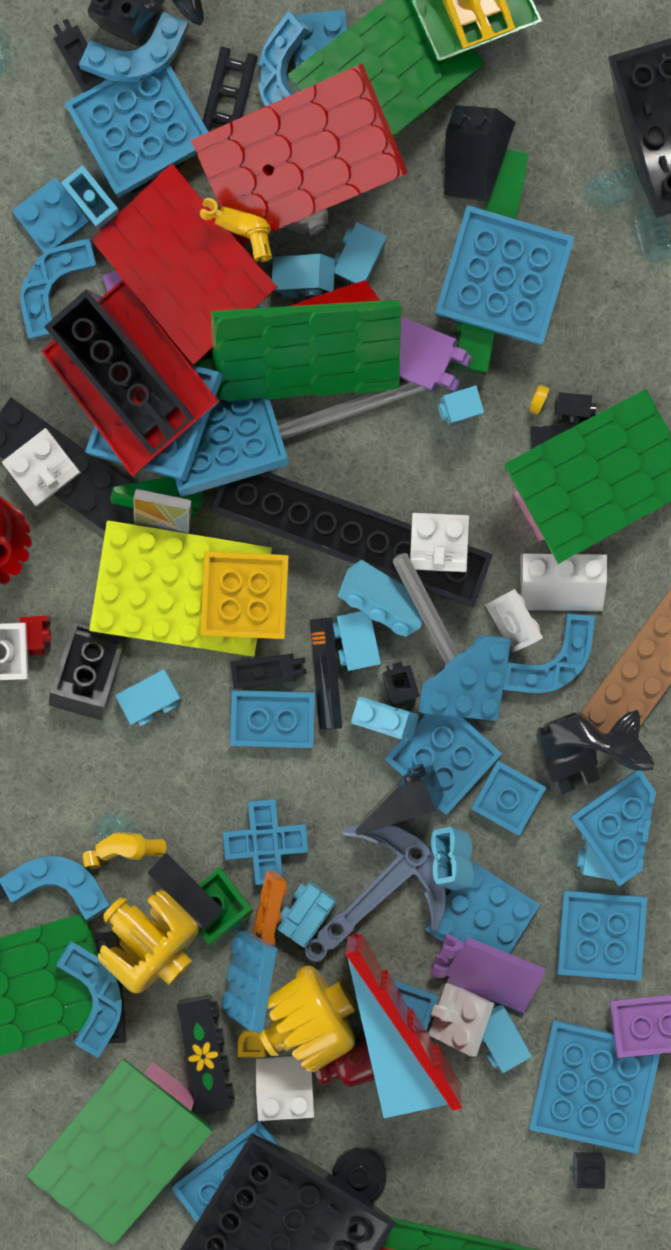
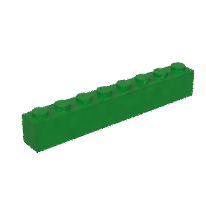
M506 150L490 199L485 201V211L517 220L529 153ZM457 321L454 334L459 335V340L456 347L466 350L468 355L472 356L468 367L451 360V362H454L453 369L486 375L495 332Z

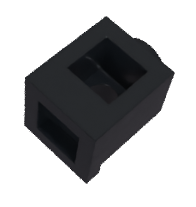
M559 392L556 395L554 423H560L562 418H565L568 424H580L583 420L586 421L595 416L596 403H592V395Z
M402 662L386 666L387 671L381 675L390 706L420 697L411 665L403 666ZM395 678H400L403 681L401 688L394 686L393 681Z

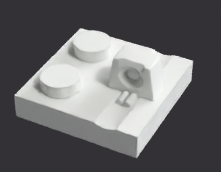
M46 428L2 461L3 465L36 507L81 473Z
M412 513L410 560L415 570L466 572L469 515Z
M515 589L485 605L502 636L511 639L510 650L512 653L543 638L538 623L531 618L526 609L524 598Z
M446 983L439 1005H434L431 1015L435 1017L429 1036L469 1056L476 1057L494 1003L463 988Z

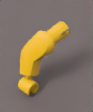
M212 198L204 199L203 206L210 208L212 211L201 209L200 216L202 219L211 220L215 217L216 225L237 235L249 238L255 262H266L272 259L268 242V234L271 228L265 219L224 206L218 210L215 200Z
M116 832L96 844V851L84 852L83 865L84 868L97 869L100 867L99 858L107 861L118 855L133 860H140L143 856L162 857L166 853V842L163 839H145L139 833Z

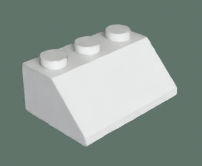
M552 554L520 555V595L526 602L527 610L603 611L607 584V555L576 554L560 564H557Z

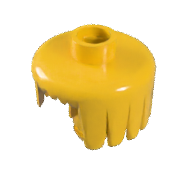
M163 890L157 891L156 895H151L147 900L152 906L149 913L156 922L150 920L136 905L130 907L127 904L128 899L120 897L108 908L103 918L106 924L110 922L113 925L111 930L121 939L119 942L120 946L126 953L116 946L109 949L102 945L100 953H98L99 962L132 993L143 992L160 977L170 986L193 961L184 951L198 934V923Z
M304 966L298 969L295 979L269 996L267 1009L275 1007L269 1013L273 1021L270 1022L271 1027H264L263 1033L259 1032V1036L265 1049L271 1056H279L282 1049L289 1051L300 1045L292 1052V1056L296 1060L305 1059L301 1062V1066L306 1068V1071L315 1072L353 1049L355 1035L347 1016L357 1010L351 996L340 981L329 986L317 969L312 966Z

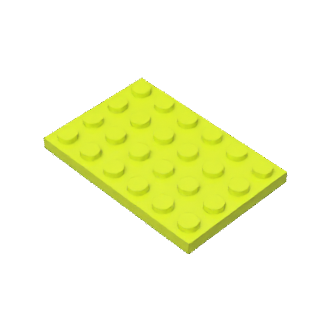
M107 521L89 631L254 657L257 638L200 635L204 551L271 554L272 548Z

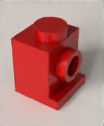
M51 616L19 617V623H26L27 650H29V655H46L47 643H51V629L46 627V622L51 621Z

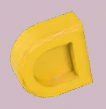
M538 385L528 408L529 412L535 415L539 414L550 388Z
M245 1029L240 1034L238 1039V1057H266V1049L260 1039L259 1032Z

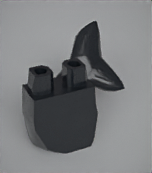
M91 0L88 15L105 31L134 45H138L148 33L165 0ZM172 0L183 16L199 26L204 22L201 0Z
M638 710L628 712L622 716L607 734L602 733L582 712L570 713L546 723L543 728L539 727L537 729L536 738L541 761L551 782L555 783V786L562 795L575 790L570 777L573 774L580 772L585 785L599 780L596 767L598 765L596 750L608 754L626 768L635 771H649L654 768L652 757L638 739L640 730Z

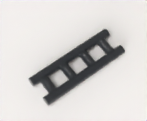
M220 47L202 120L208 132L211 131L213 122L225 125L243 117L258 58L257 55L247 53L244 62L229 58L231 49ZM226 69L242 72L239 88L223 85ZM220 96L236 99L232 115L216 111Z

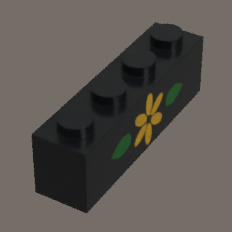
M211 994L181 999L177 1003V1010L197 1115L230 1109L231 1100L235 1099L233 1083H228L226 1072H230L228 1055L223 1056L221 1045H225L223 1028H218L216 1018L220 1017L218 1001H212Z

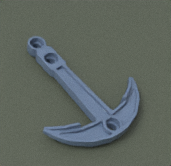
M359 825L342 830L343 836L363 838L378 845L382 842L394 851L397 857L344 912H339L318 932V938L309 941L305 947V954L308 959L315 962L324 959L328 949H334L355 929V925L413 874L417 875L426 888L424 894L431 913V930L437 931L445 910L446 891L445 887L437 885L434 880L433 862L435 856L420 838L394 825L358 836L355 830ZM414 849L421 850L422 857L420 859L412 857ZM334 925H339L342 928L340 935L333 934L332 927ZM314 944H319L322 947L320 954H315L312 951Z

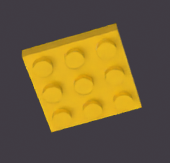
M204 551L200 635L285 639L289 555Z

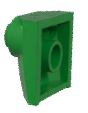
M220 866L199 884L225 910L207 931H204L199 926V933L210 946L227 937L254 912L250 902L241 894Z

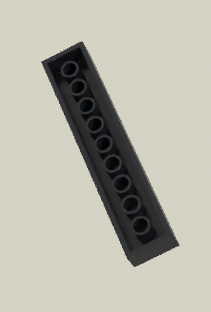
M270 472L260 473L219 486L211 508L213 513L351 564H356L363 560L392 579L403 582L393 564V559L403 553L408 554L410 558L411 524ZM468 545L466 572L416 571L427 592L473 608L493 554Z

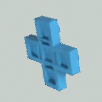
M276 799L248 801L250 829L223 831L225 860L253 857L255 885L264 883L266 871H276L283 877L281 855L308 852L306 824L278 826Z

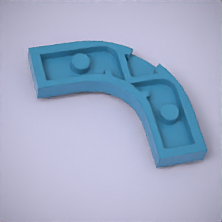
M290 11L285 14L267 39L259 59L258 66H261V83H258V87L265 106L294 94L287 81L288 63L310 30L295 13Z
M162 12L151 38L137 50H115L90 40L80 60V69L117 82L140 81V78L153 73L158 74L176 56L189 28V22Z
M90 238L64 244L45 252L34 262L27 277L24 278L20 299L28 339L33 340L50 336V333L44 326L53 319L50 295L54 285L61 278L69 274L97 267Z
M566 613L564 638L560 652L553 660L542 665L507 662L503 690L546 693L557 690L572 681L582 671L589 658L595 616Z
M57 856L36 858L0 878V884L12 904L18 903L41 888L59 886L69 892L88 922L108 910L111 906L94 876L83 866L67 858Z
M70 941L56 966L82 981L88 987L92 996V1009L89 1017L73 1043L99 1058L120 1020L122 1009L120 989L116 977L99 962L97 956Z

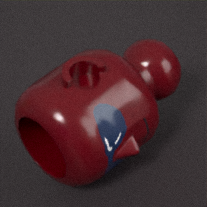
M366 1037L355 1038L353 1049L315 1071L318 1083L320 1085H328L333 1079L339 1078L344 1086L354 1087L375 1081Z

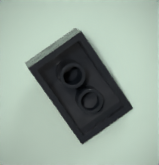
M454 106L446 129L444 190L446 196L489 201L516 124L514 120L497 108Z
M73 620L50 690L48 706L102 721L126 637L89 631L90 624Z
M418 764L409 768L408 773L365 815L355 830L357 836L436 811L444 793L433 764L426 767L423 764Z

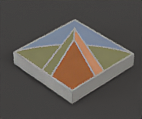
M139 489L135 490L133 498L134 525L189 534L191 528L190 500Z

